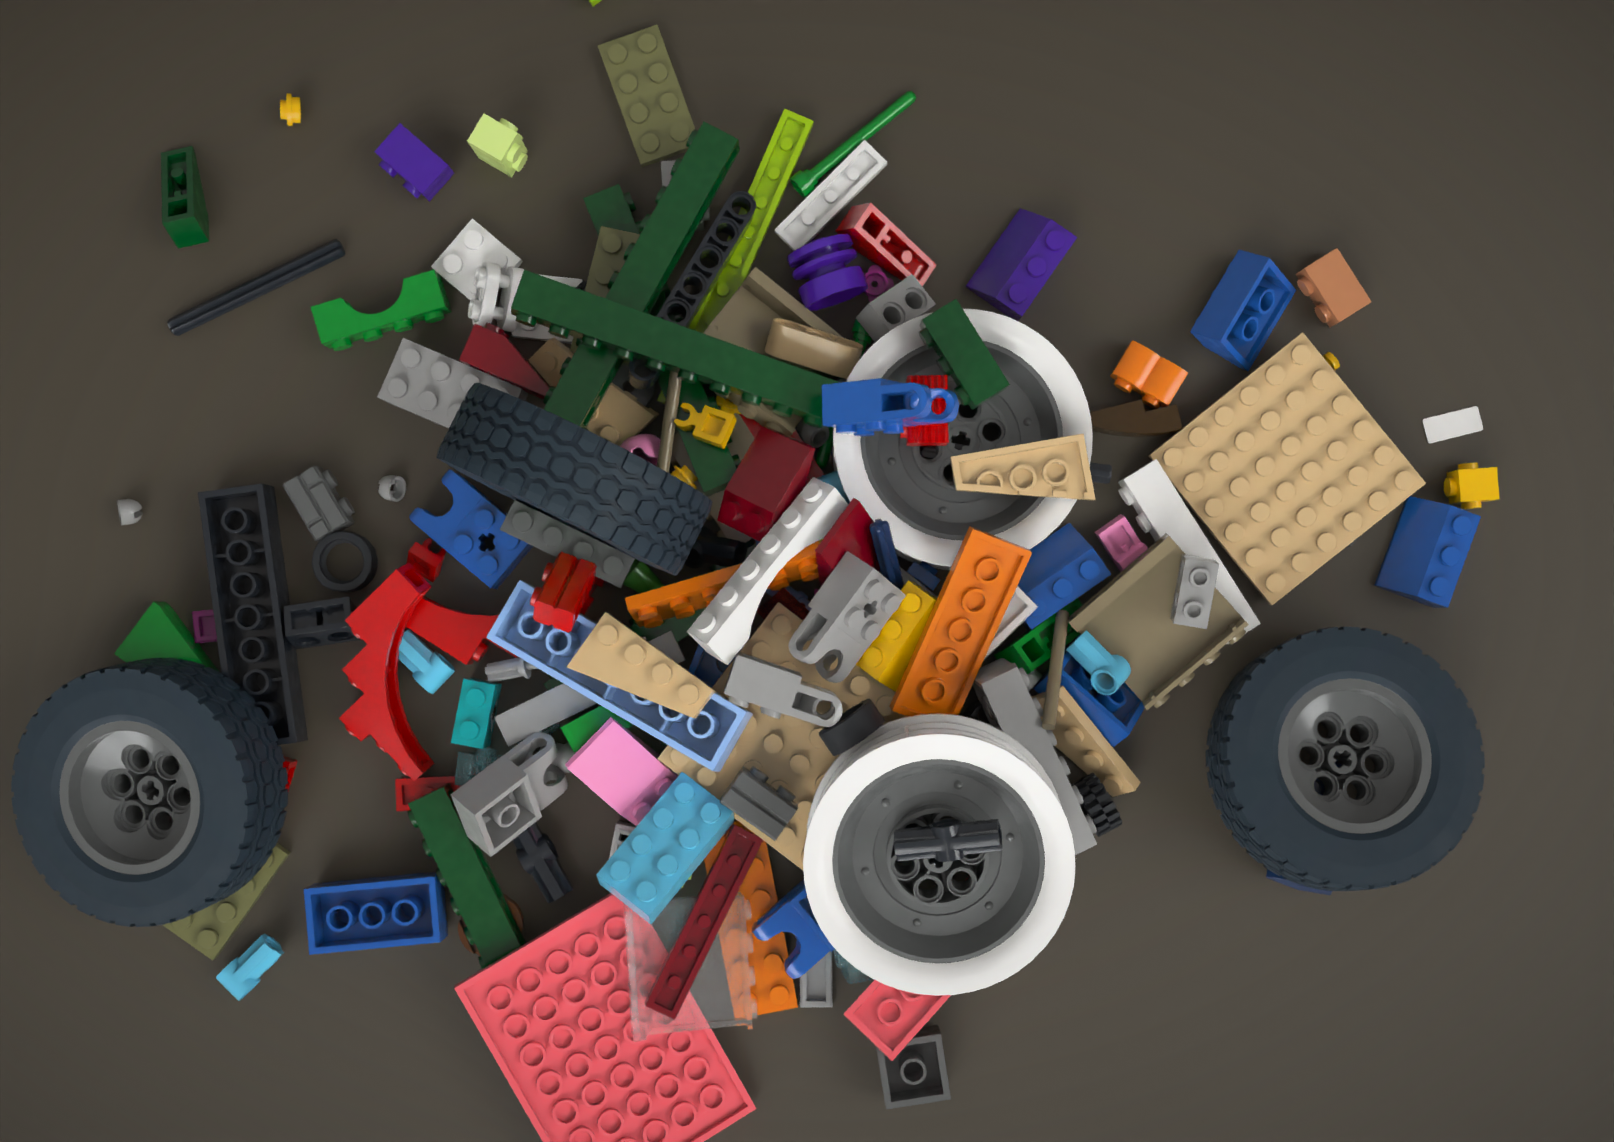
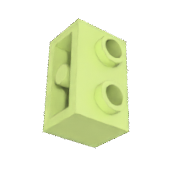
M483 113L467 140L478 158L511 178L515 171L519 172L522 170L528 158L526 154L528 150L522 141L523 137L517 133L518 128L503 118L498 122Z

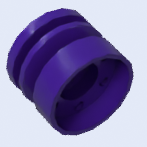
M838 234L813 240L788 255L787 261L789 266L796 268L792 273L793 278L796 280L809 279L808 282L799 287L798 293L802 304L810 311L825 309L843 303L868 289L862 267H846L847 264L857 257L856 251L849 249L853 244L849 234Z

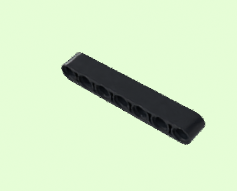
M736 191L729 196L656 317L687 328L690 326L752 222L756 201L750 193ZM736 206L743 207L747 214H736L732 208ZM725 232L731 236L732 240L722 241L716 234ZM702 259H711L715 262L716 266L706 268L700 261ZM694 285L699 288L700 293L696 295L688 294L684 287ZM676 311L683 315L684 320L674 322L667 315L670 312ZM633 358L628 366V380L630 384L640 390L652 387L661 372L651 370L652 373L649 376L641 377L635 373L634 369L640 365L645 366L646 362Z

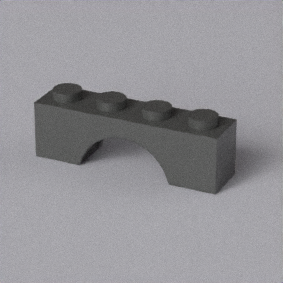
M514 500L500 528L501 531L555 557L559 553L564 552L575 556L578 560L581 558L595 563L597 566L595 576L621 588L635 558Z

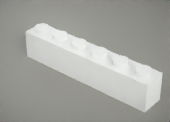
M1157 459L1118 482L1121 486L1118 490L1119 494L1128 506L1132 504L1138 513L1136 520L1145 533L1150 532L1155 542L1167 533L1186 555L1216 560L1219 563L1215 584L1216 589L1249 624L1244 628L1246 633L1260 625L1261 623Z

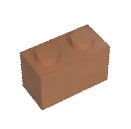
M1338 248L1296 274L1299 279L1297 283L1300 290L1305 296H1310L1316 306L1314 309L1317 317L1321 322L1327 323L1329 328L1372 302Z

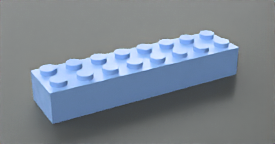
M519 580L488 633L487 639L711 771H721L753 713L729 702V699L715 692L695 719L567 668V665L597 623L580 613L572 631L568 633L554 628L553 625L548 626L536 622L533 619L534 606L530 605L535 587Z

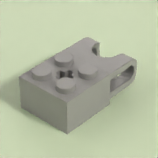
M847 551L807 605L811 608V611L792 635L788 645L789 650L797 660L807 664L815 663L818 673L825 680L839 683L849 675L864 652L879 636L880 631L892 614L899 608L906 595L873 567ZM813 640L809 648L803 651L804 644L807 641ZM838 658L837 667L830 671L831 664Z
M738 652L735 656L724 688V694L729 695V702L748 708L749 703L761 706V713L780 719L781 714H785L822 727H831L840 720L843 711L842 703L835 693L826 688L802 681L800 672ZM823 700L830 701L831 708L828 712L821 714L816 711L819 702Z
M536 732L531 734L451 794L467 837L490 857L542 817L541 810L561 796L568 788L565 772H562L554 765H550L556 759L558 751L554 738L547 733ZM545 746L544 749L533 755L536 748ZM550 780H557L552 784H546Z

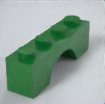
M435 270L404 278L402 291L397 301L390 308L380 313L365 314L358 312L343 298L311 306L321 344L330 349L333 348L334 351L348 349L353 346L352 342L364 339L365 342L378 340L383 337L382 333L387 331H408L414 328V323L425 320L426 323L437 322L444 319V314L452 312L442 277Z

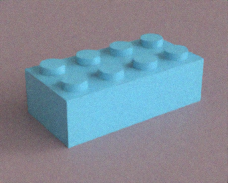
M681 772L596 874L599 884L649 924H652L734 823V812L720 803L719 799L693 779Z

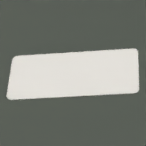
M1477 406L1423 419L1428 443L1483 430Z

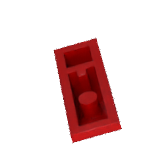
M871 202L852 206L835 230L838 234H849L853 241L852 247L858 253L900 280H904L913 274L923 287L937 265Z

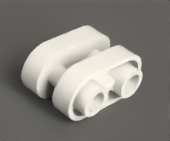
M484 262L481 267L476 268L474 274V286L477 287L475 299H471L468 307V317L472 319L473 325L477 324L485 327L486 322L491 324L492 320L496 319L499 328L504 331L514 332L518 322L515 320L516 316L511 314V306L524 269L510 266L505 275H501L499 264ZM500 287L502 288L499 307H497L495 305L497 300L498 289Z

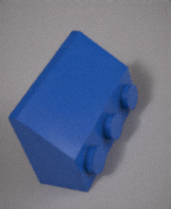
M1238 250L1190 332L1205 348L1242 370L1249 371L1296 289L1269 257Z
M1412 496L1408 497L1403 505L1374 586L1432 608H1448L1481 516L1452 505Z
M1070 523L1030 549L1032 554L1018 586L1038 608L1022 624L1026 630H1032L1111 575L1094 548Z
M1077 636L1065 648L1060 686L1063 685L1110 745L1115 747L1130 734L1145 707L1125 682L1112 695H1102L1093 688L1090 681L1091 675L1066 650L1079 637ZM1049 667L1033 688L1039 694L1046 691Z

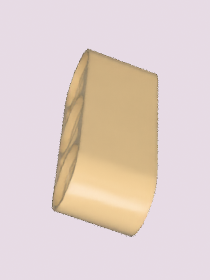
M774 318L764 351L774 357L848 379L855 365L860 360L863 346L855 341L790 320Z

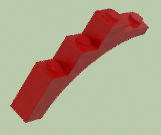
M407 563L397 568L345 619L351 627L352 633L367 645L342 669L348 676L349 682L364 694L339 719L345 724L346 730L361 742L371 735L375 739L377 746L394 759L400 771L415 781L435 763L419 744L407 721L400 698L397 674L399 647L406 624L416 605L432 586L410 563Z
M595 576L594 584L580 613L585 615L595 600L591 597L597 586L602 588L607 581ZM424 596L416 605L406 627L465 665H470L474 661L480 662L487 652L489 646L485 643L487 640L492 641L486 637L499 615L490 616L465 613L447 608ZM492 642L493 644H495V645L498 646L499 648L503 649V650L506 651L507 653L511 654V655L514 656L515 658H518V656H516L515 654L509 652L508 650L504 649L503 647L499 646L498 644Z

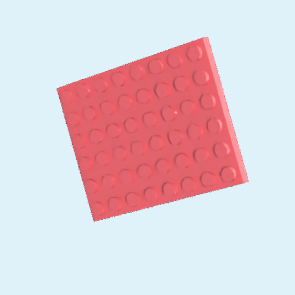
M612 893L456 984L454 989L543 1142H704L757 1108L690 990L675 1020L644 1005L669 953L653 925L649 924Z

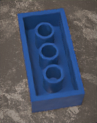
M436 872L314 883L304 889L309 955L439 943L448 936L445 891Z

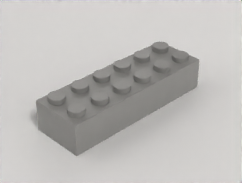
M1004 658L995 660L979 669L972 685L979 702L982 704L990 725L1000 729L1022 744L1031 752L1048 774L1072 833L1075 855L1097 845L1093 836L1097 829L1088 814L1084 815L1080 804L1084 803L1078 788L1075 785L1071 786L1067 775L1071 774L1065 759L1062 756L1058 757L1053 746L1057 745V740L1052 730L1042 728L1040 717L1043 716V709L1037 698H1031L1027 687L1031 684L1026 672L1022 667L1018 669L1015 663H1010Z

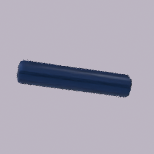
M881 518L875 519V522L870 524L869 529L881 575L899 590H902L904 581L888 521H882Z

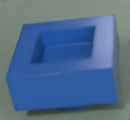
M915 561L912 562L906 571L930 591H933L940 582V579L935 576L938 571L924 561H921L920 564Z

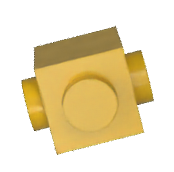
M1477 462L1458 464V470L1446 472L1447 478L1444 480V493L1449 498V504L1461 503V509L1482 508L1481 502L1500 499L1497 467L1478 468Z

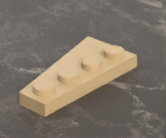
M551 338L529 359V362L550 386L556 387L562 377L559 374L562 364L567 357L572 358L574 354L556 338ZM611 383L587 429L621 446L623 441L638 435L659 414L639 403L637 398L628 391H623Z
M1084 433L950 457L956 491L1096 500Z
M607 612L604 613L567 665L569 669L695 719L715 693L713 688Z
M1063 685L1060 686L1055 729L1052 730L1057 740V745L1055 746L1087 775L1094 773L1112 797L1136 791L1141 783L1065 687ZM1046 691L1031 696V698H1037L1043 711Z

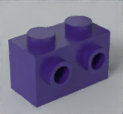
M401 123L396 126L374 151L382 160L378 165L393 178L396 174L401 176L406 181L402 186L417 199L422 195L430 202L455 174L447 163Z

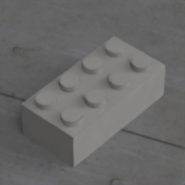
M403 338L377 397L449 429L473 383L490 386L524 401L528 393L522 388Z

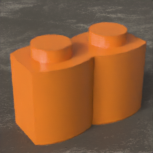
M1132 340L1110 377L1115 380L1113 384L1118 389L1126 393H1130L1133 390L1143 396L1142 402L1153 409H1158L1159 407L1169 406L1188 372L1173 362L1159 356L1144 345Z

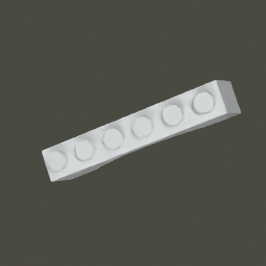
M813 477L687 630L688 634L708 654L729 665L750 637L751 626L758 605L777 573L792 557L805 547L824 539L848 506V503L834 486Z

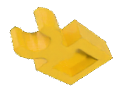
M682 403L680 407L684 412L690 413V417L685 421L675 418L674 423L683 431L694 429L692 435L695 439L725 449L737 422L735 415L707 405L704 406L701 413H698L691 404Z

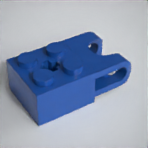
M878 378L822 385L823 426L836 428V433L838 434L854 433V436L860 437L874 436V431H883L884 434L904 433L903 427L951 422L956 418L959 409V402L955 392L942 388H929L927 385L918 383H901ZM944 398L947 404L945 410L939 415L935 414L931 407L932 401Z
M448 469L442 476V483L453 495V505L450 511L443 516H435L428 510L417 507L409 515V518L489 588L498 589L533 546L501 531L500 528L507 513L459 473ZM494 535L493 544L495 548L493 550L485 549V539L487 537L491 538Z
M804 879L763 914L752 926V933L757 939L762 941L769 940L780 932H791L795 935L796 947L784 963L785 972L792 979L801 977L828 952H832L835 949L820 929L807 898Z

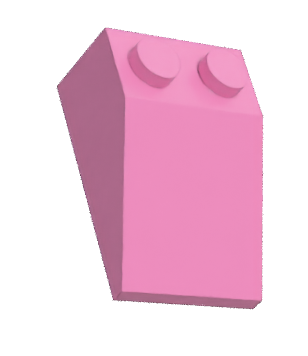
M612 717L565 764L568 770L635 826L641 822L679 776L657 759L660 755Z

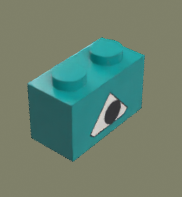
M476 678L463 679L451 743L479 749L490 747L495 723L494 717L497 712L502 683H489L486 680Z

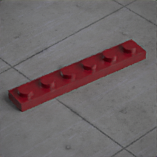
M732 824L645 1000L644 1005L673 1020L676 1019L763 842L756 834Z

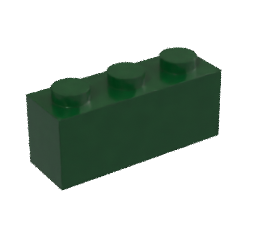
M954 299L921 320L919 326L922 330L918 332L919 336L928 349L933 347L939 356V359L936 360L938 367L944 375H951L957 385L954 388V392L964 406L969 404L973 410L1007 389L1010 385L957 299Z

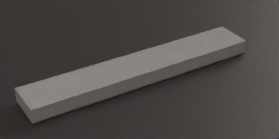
M672 631L649 641L650 644L675 662L681 663L686 660ZM563 683L494 718L509 747L531 734L544 730L597 703Z

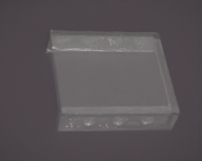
M741 892L737 893L675 1020L646 1007L645 1000L697 896L672 898L652 924H649L623 903L630 1023L633 1041L647 1040V1035L745 1025L747 1029H753L752 1019L757 1018V1003L755 998L751 999L750 986L755 985L754 966H749L748 953H753L752 934L747 933L746 920H751L750 901L745 900Z

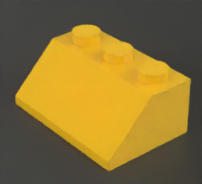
M909 580L901 590L906 596L900 603L899 608L892 614L880 631L879 636L871 643L856 663L858 667L895 692L937 600L927 590Z

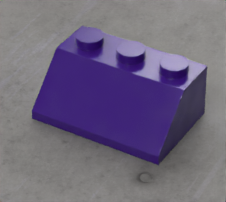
M1020 208L967 283L966 288L1006 316L1019 322L1077 237L1052 219Z

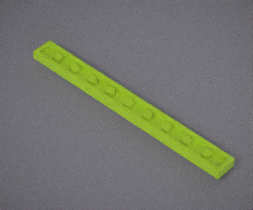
M784 108L748 191L756 201L752 222L691 322L689 329L704 333L747 278L788 185L789 178L792 176L812 130L813 120ZM741 207L739 215L747 214V211ZM729 235L727 241L732 240V238H731L730 235ZM661 391L657 401L665 405L666 399Z

